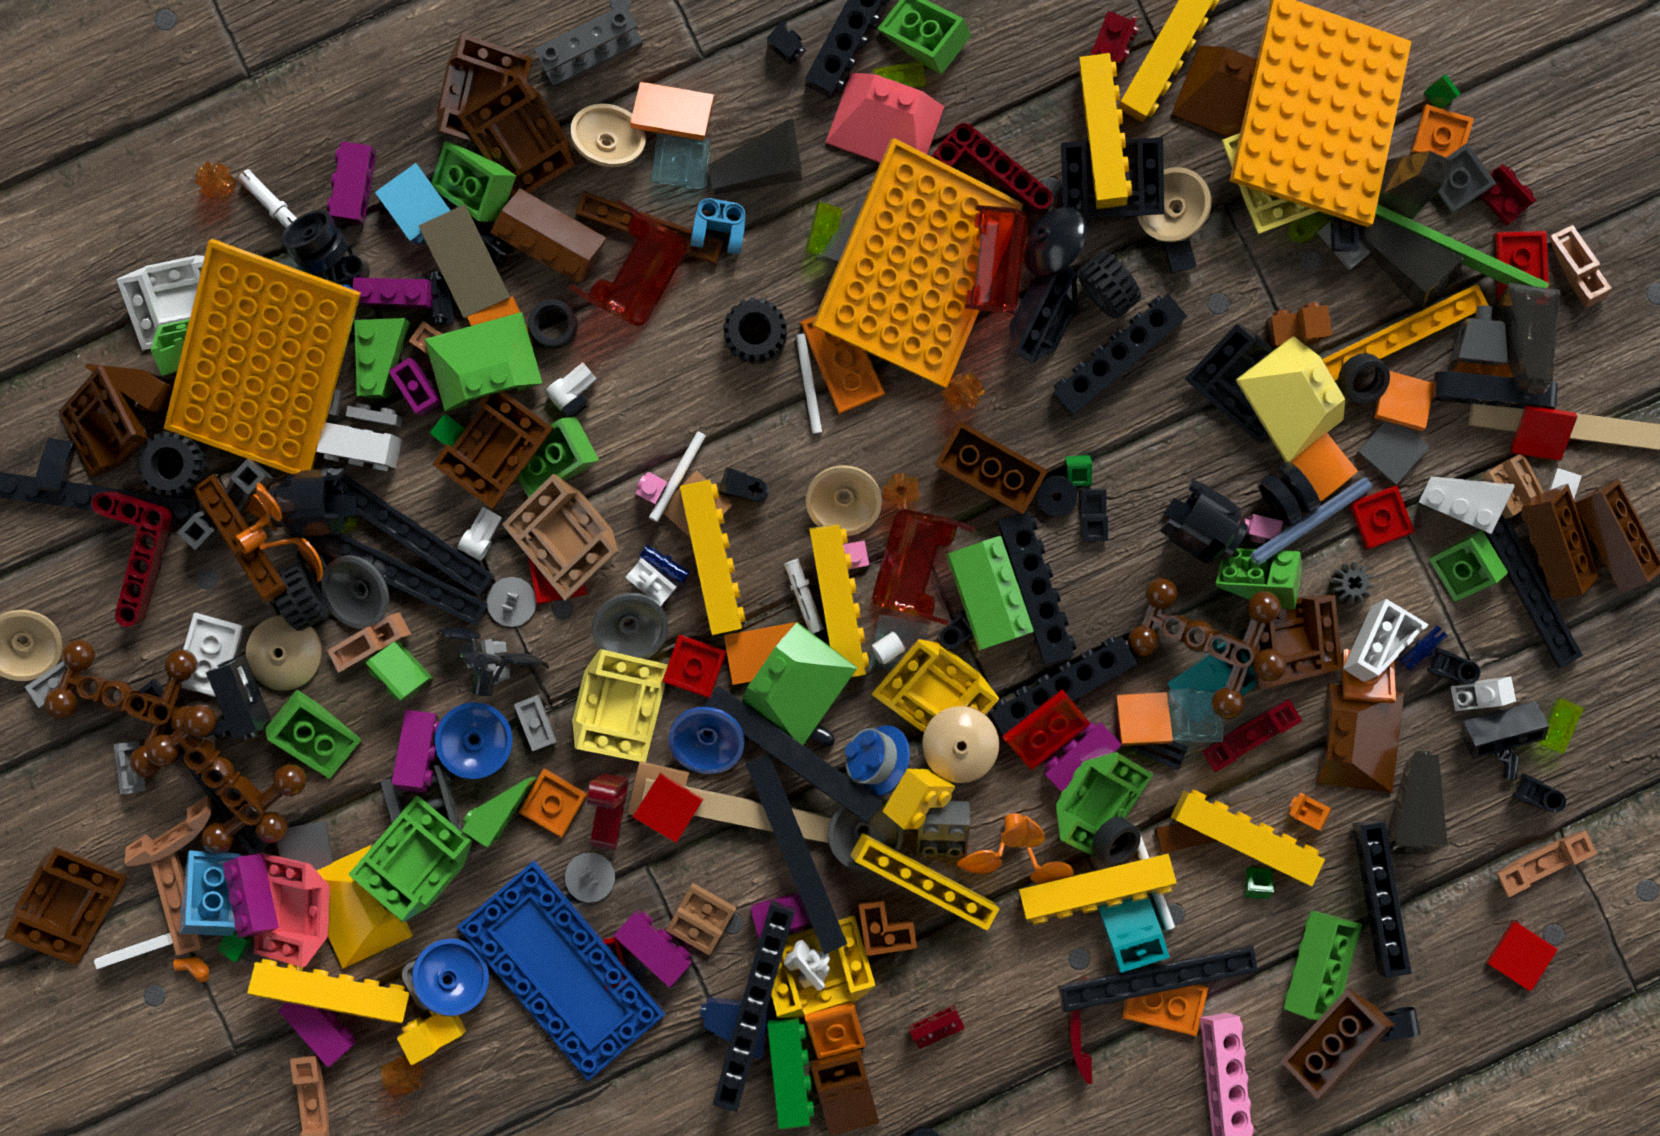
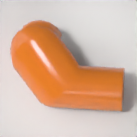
M187 957L174 959L173 966L176 972L188 970L195 977L196 981L200 983L209 979V968L201 958Z

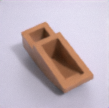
M1571 225L1551 235L1550 241L1558 261L1583 306L1587 308L1608 298L1612 288L1598 269L1600 266L1599 261L1575 227Z
M399 612L387 616L371 627L364 628L330 648L327 652L338 673L379 653L391 643L401 641L411 635Z

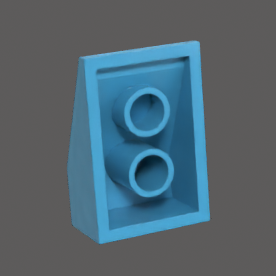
M204 851L188 852L179 934L233 935L236 928L234 926L232 906L229 902V891L224 877L223 863L240 857L241 854H213Z

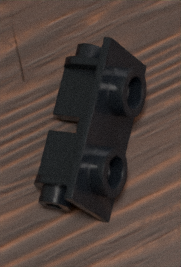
M474 221L494 265L503 266L507 260L504 256L513 253L515 250L508 246L509 243L490 233L486 225Z
M439 272L429 273L430 276H425V279L431 281V292L435 298L432 299L433 309H428V323L430 326L454 324L452 293L443 275Z

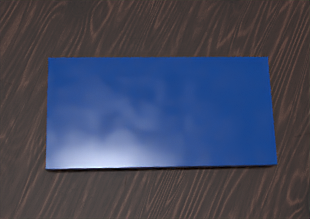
M535 860L457 926L460 932L587 1081L666 1014L632 973L623 966L614 952L603 942V939ZM625 974L626 979L623 981L622 975ZM620 983L616 988L612 986L613 984Z

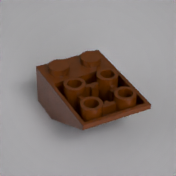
M86 364L85 368L93 373L97 367L103 365ZM103 366L123 397L132 400V404L135 407L153 415L156 412L163 415L167 413L174 387L172 383L159 375L142 369Z
M861 1048L811 1062L818 1096L830 1136L879 1124Z

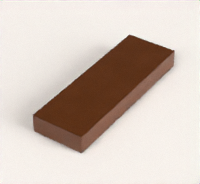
M1181 822L1155 827L1161 853L1219 842Z

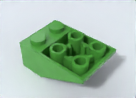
M1237 548L1228 560L1224 562L1221 560L1215 583L1216 587L1249 600L1257 592H1271L1278 598L1281 608L1295 609L1302 577L1300 551H1279L1262 564L1256 565L1250 558V555L1256 549Z

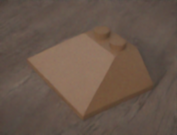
M555 474L551 475L502 524L565 601L618 552L611 527L579 490Z

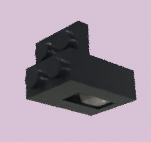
M244 654L221 662L217 665L218 668H213L206 672L223 715L216 718L215 729L212 733L206 735L205 738L214 735L215 739L231 734L233 739L241 736L243 740L256 736L257 732L265 729L264 725L271 720Z

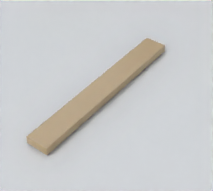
M1471 404L1468 426L1516 432L1524 409ZM1577 414L1578 417L1570 439L1660 451V424Z
M646 778L642 800L655 780ZM684 786L703 798L694 816L773 832L762 802ZM792 808L804 838L829 843L828 827L832 816Z

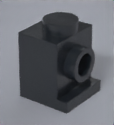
M784 20L766 38L767 46L789 65L793 60L798 61L806 52V49L802 46V38L794 30L788 31L787 23Z

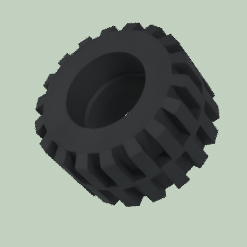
M1100 251L1077 271L1079 282L1086 294L1100 310L1114 319H1119L1142 299L1140 288L1130 272L1118 259L1105 251Z
M755 297L750 298L748 301L743 299L739 305H734L731 308L732 311L727 313L725 317L726 322L723 326L724 337L732 354L735 357H739L741 361H748L750 364H756V362L763 364L766 363V360L776 358L775 355L777 353L780 354L787 340V326L781 310L777 309L774 303H768L763 298L756 300ZM751 318L764 319L770 326V336L761 344H749L741 336L742 325Z
M164 432V435H154V440L148 439L145 442L147 444L146 448H140L139 452L142 453L141 458L137 457L136 460L137 463H140V467L136 469L137 473L143 475L140 480L142 483L148 484L146 487L149 490L170 497L187 496L186 493H194L192 488L202 482V477L207 478L208 473L204 472V470L209 468V462L204 461V458L208 456L206 452L201 451L203 447L199 443L194 442V439L177 433ZM178 451L183 458V469L177 477L169 480L163 472V461L169 453Z
M297 561L277 571L288 589L273 600L291 627L297 631H302L329 617L328 603L322 594V589L312 572L304 564Z

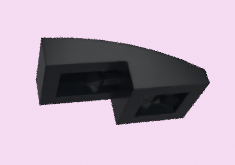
M1189 238L1178 242L1161 241L1163 252H1166L1171 274L1197 267Z
M48 439L38 466L34 485L35 489L61 493L69 475L67 466L76 449L74 442Z
M1106 488L1080 489L1082 541H1108Z

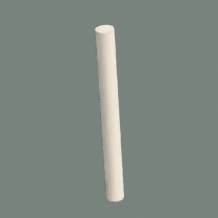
M798 334L795 337L812 434L822 433L805 334Z
M697 431L650 514L649 518L651 520L659 521L706 436L703 433Z
M1142 836L1137 849L1139 860L1149 858ZM1157 892L1152 893L1165 930L1174 928L1175 925L1164 895H1158Z

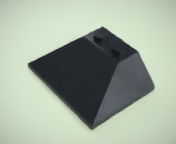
M1163 137L1125 139L1126 148H1122L1123 157H1128L1129 172H1125L1126 181H1131L1132 196H1128L1127 205L1101 209L1096 208L1088 141L1061 143L1063 207H1071L1077 210L1084 218L1165 214Z
M1236 323L1184 379L1258 443H1261L1268 435L1236 379L1275 349L1255 332Z

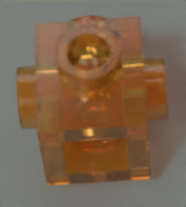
M206 161L205 165L200 166L197 170L194 183L201 187L199 192L213 200L216 196L225 201L233 191L237 180L229 174L231 170L223 164L217 162L216 165H213Z
M973 372L965 376L962 373L956 375L949 380L951 385L940 392L953 413L965 407L968 410L972 409L980 403L978 398L986 393L980 380Z
M907 473L892 474V479H887V485H882L883 499L889 501V506L894 505L895 510L909 509V504L920 502L918 476L907 477ZM903 488L905 490V494L899 495L896 492V489Z
M406 1055L380 1066L383 1087L394 1099L423 1087L421 1076L424 1072L420 1062L411 1065Z

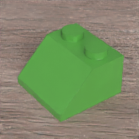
M1479 530L1455 542L1429 558L1454 602L1496 584L1508 573L1483 530Z

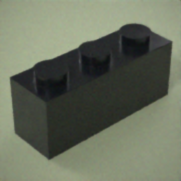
M1536 701L1528 704L1521 703L1510 709L1495 710L1484 716L1468 718L1462 723L1461 737L1472 759L1546 740L1549 724Z

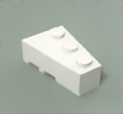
M325 423L316 452L324 454L323 459L339 462V457L349 459L348 464L363 467L364 462L373 464V469L388 472V467L395 469L397 467L402 439L392 434H380L370 430H360L348 426Z
M1431 476L1419 503L1492 534L1514 489V484Z
M1388 599L1372 605L1343 669L1364 682L1379 676L1428 624Z

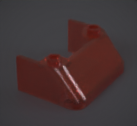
M618 199L616 204L633 214L628 223V232L637 239L613 283L606 279L598 280L592 286L589 293L572 284L569 289L591 304L635 326H641L650 318L688 249V242L681 235Z
M976 205L975 210L980 213H976L974 225L975 228L979 229V234H981L976 284L973 285L972 290L968 289L964 309L1015 315L1019 302L1027 231V214L1017 208Z
M907 509L900 510L894 518L873 590L872 599L874 604L882 608L948 626V620L932 616L935 610V601L931 595L925 594L938 546H949L955 539L957 529L974 532L975 527L947 517Z

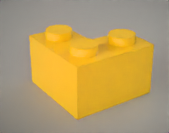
M907 769L883 812L903 829H918L925 822V815L930 808H943L950 802L955 786L948 780L938 776L932 769Z
M429 1011L431 1016L425 1019L419 1016L401 1028L403 1033L397 1039L411 1065L434 1054L440 1047L459 1038L466 1032L458 1015L443 1016Z

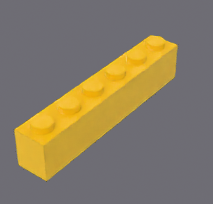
M1219 0L1178 1L1120 101L1118 109H1122L1123 112L1142 123L1147 116L1152 118L1159 106L1155 102L1159 94L1162 96L1166 94L1171 85V82L1167 80L1171 73L1177 75L1184 62L1180 60L1184 52L1189 54L1196 42L1192 38L1196 30L1199 32L1203 30L1208 21L1205 14L1208 9L1213 11Z
M1110 53L1079 57L1096 208L1127 205L1128 196H1132L1131 181H1126L1125 172H1129L1128 157H1123L1122 148H1126L1125 133H1120L1119 125L1123 124L1122 109H1117L1116 101H1120L1119 86H1114L1113 77H1117L1116 62H1111Z
M711 479L681 485V495L711 633L715 635L742 629L741 622H746L743 607L738 608L736 598L741 596L738 582L733 583L731 573L735 572L733 559L727 558L726 548H730L727 533L722 534L720 524L725 523L722 508L717 509L715 499L719 498L717 484H712Z
M839 523L809 528L830 647L858 667L852 677L866 675L865 668L870 667L867 652L862 653L861 643H865L863 627L858 628L856 618H861L859 603H853L852 597L853 593H857L854 578L849 579L848 569L852 568L850 553L845 554L843 544L848 543L846 528L841 529Z
M1192 789V792L1189 793L1183 790L1171 818L1313 886L1325 861L1324 858L1318 856L1319 850L1307 844L1302 848L1295 844L1297 839L1284 833L1279 837L1273 834L1274 828L1260 822L1259 826L1250 823L1252 817L1239 811L1234 815L1228 812L1229 806L1215 800L1214 804L1205 801L1207 795Z
M864 833L861 834L850 855L855 862L987 931L1000 909L993 901Z
M1164 854L1019 889L1027 922H1033V925L1047 923V918L1057 916L1058 919L1072 917V912L1080 910L1083 913L1097 911V906L1105 904L1108 907L1122 905V900L1130 898L1133 901L1147 899V894L1155 892L1158 895L1169 894L1173 892L1172 888H1176L1177 882L1169 854Z
M262 959L261 963L255 962L247 992L250 996L397 1024L403 1023L409 992L404 991V986L390 984L389 988L379 986V981L364 979V983L355 982L353 976L339 974L338 978L328 976L329 972L313 969V973L302 971L303 967L288 964L287 968L277 967L276 961Z

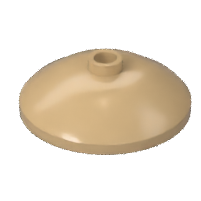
M594 104L583 108L575 115L570 128L571 140L576 150L587 160L606 167H620L634 162L644 150L646 135L644 130L630 128L632 113L611 104Z
M1181 167L1165 169V214L1137 216L1138 221L1145 232L1159 241L1178 242L1185 240L1198 232L1205 224L1211 209L1210 190L1202 177L1190 169ZM1182 206V210L1179 213H1175V209Z
M840 465L823 470L812 480L807 490L806 507L812 521L818 527L839 523L841 529L846 528L847 536L856 535L867 530L877 520L881 511L882 497L876 481L865 471L853 466ZM842 491H847L849 494L847 496H843L840 493Z
M13 610L0 615V676L15 681H29L39 678L57 665L62 654L63 643L58 628L51 620L44 615L29 610ZM26 636L28 639L26 641H22L19 639V637Z
M282 615L266 619L253 630L247 642L246 658L254 677L261 684L274 690H293L305 685L317 673L322 660V645L318 634L312 626L302 631H297L287 623ZM278 648L283 651V655L280 658L276 656Z
M955 706L939 712L932 718L925 729L922 747L926 762L938 776L951 782L966 783L979 779L991 769L998 755L999 739L993 723L986 715L974 708ZM960 741L966 743V748L962 751L957 749V743Z

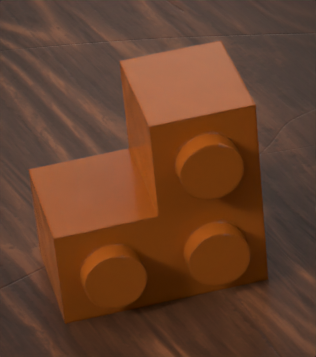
M1319 302L1305 304L1303 308L1298 309L1297 313L1289 314L1288 310L1275 311L1273 316L1266 320L1269 343L1274 349L1291 337H1296L1304 345L1321 343L1332 336L1328 305L1320 306Z
M883 897L858 901L866 956L917 948L912 919L887 922Z

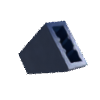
M708 997L706 1004L701 1005L700 1019L705 1020L704 1028L730 1042L742 1000ZM767 1010L753 1055L757 1059H762Z

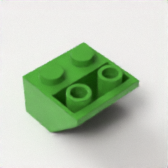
M401 642L391 643L366 662L370 667L369 673L376 680L379 681L381 679L388 686L385 689L395 700L397 698L400 700L412 699L433 679Z

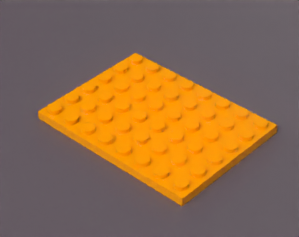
M1270 0L1230 182L1365 227L1373 225L1412 41L1296 0Z
M891 138L812 326L934 384L947 388L1024 204L895 138Z
M209 240L164 429L290 474H298L303 470H313L318 453L316 452L327 420L361 293L217 240Z

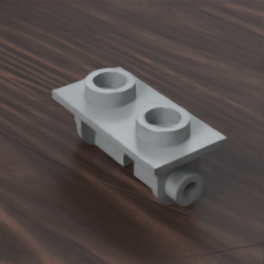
M139 741L114 744L120 794L146 791L145 778L135 774L129 764L130 756L134 750L140 747Z

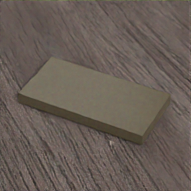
M465 204L419 225L464 318L510 297Z

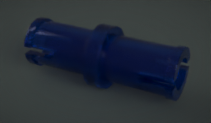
M649 544L645 546L640 554V559L643 558L646 562L658 568L657 571L659 573L669 575L680 582V584H683L690 574L689 569L687 570L673 561L670 555H663Z
M1438 625L1434 626L1421 640L1417 639L1414 642L1415 646L1400 658L1399 661L1404 665L1412 658V661L1405 667L1409 671L1413 670L1426 656L1430 657L1433 654L1432 650L1447 638L1448 635L1443 631L1435 638V635L1442 629Z

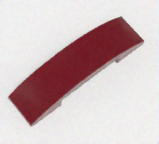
M1290 699L1228 732L1204 748L1202 753L1216 773L1235 762L1238 757L1275 735L1284 733L1303 720Z
M1081 977L1079 981L1087 980L1088 978ZM1080 1009L1069 1011L1068 1038L1072 1056L1086 1083L1092 1084V1058L1089 1053H1081Z

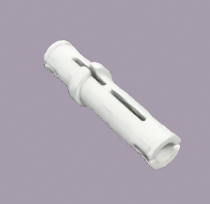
M247 169L244 171L247 175L246 177L242 173L240 174L238 181L269 210V214L273 219H277L285 228L297 219L287 209V204L284 201H279L251 170Z
M798 558L784 563V566L792 584L790 589L794 590L808 631L813 634L825 628L822 625L808 584H810L809 579L805 578Z

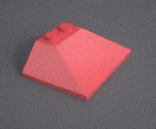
M851 73L825 144L881 163L891 138H895L927 154L944 106L923 91L879 75Z
M258 853L263 854L279 928L266 934L254 936V954L304 967L328 937L330 886L309 863Z

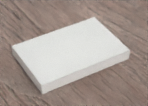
M194 613L183 649L195 655L198 661V670L193 677L183 682L182 688L215 697L206 672L213 668H218L217 665L221 662L236 657L245 626Z

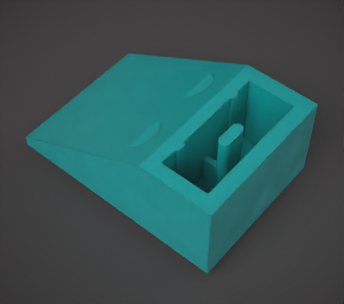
M1225 641L1218 645L1219 651L1224 653L1227 648ZM1242 651L1241 658L1243 661L1249 662V659ZM1210 653L1205 654L1167 682L1196 724L1214 714L1211 706L1212 697L1217 690L1226 687L1234 666L1213 657ZM1250 666L1240 691L1241 695H1244L1256 686L1253 666Z
M1149 896L1147 899L1133 901L1132 898L1122 900L1123 904L1115 907H1108L1107 904L1098 906L1116 967L1121 973L1170 958Z

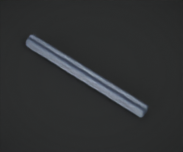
M1367 478L1360 479L1253 551L1250 555L1251 560L1256 565L1262 564L1367 493L1372 488L1371 482Z

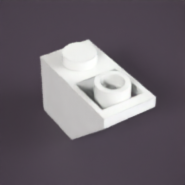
M1511 676L1451 686L1455 711L1497 707L1516 701Z

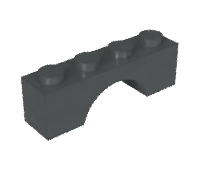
M247 459L230 476V481L225 490L241 514L248 507L251 496L257 494L256 483L260 482L266 488L274 478L256 461ZM205 509L194 514L177 532L194 550L206 551L221 535Z

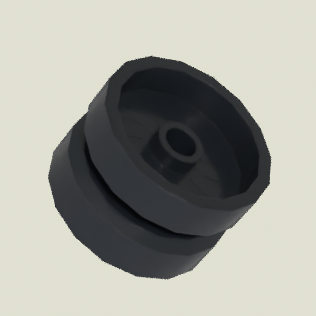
M314 210L298 217L286 228L281 238L284 248L294 257L299 268L308 274H316L334 266L343 258L349 246L346 236L341 229L337 228L331 215L324 210Z
M1289 461L1276 469V477L1269 474L1257 482L1260 494L1277 518L1288 527L1302 519L1301 511L1308 514L1320 506V499L1310 481L1298 467Z

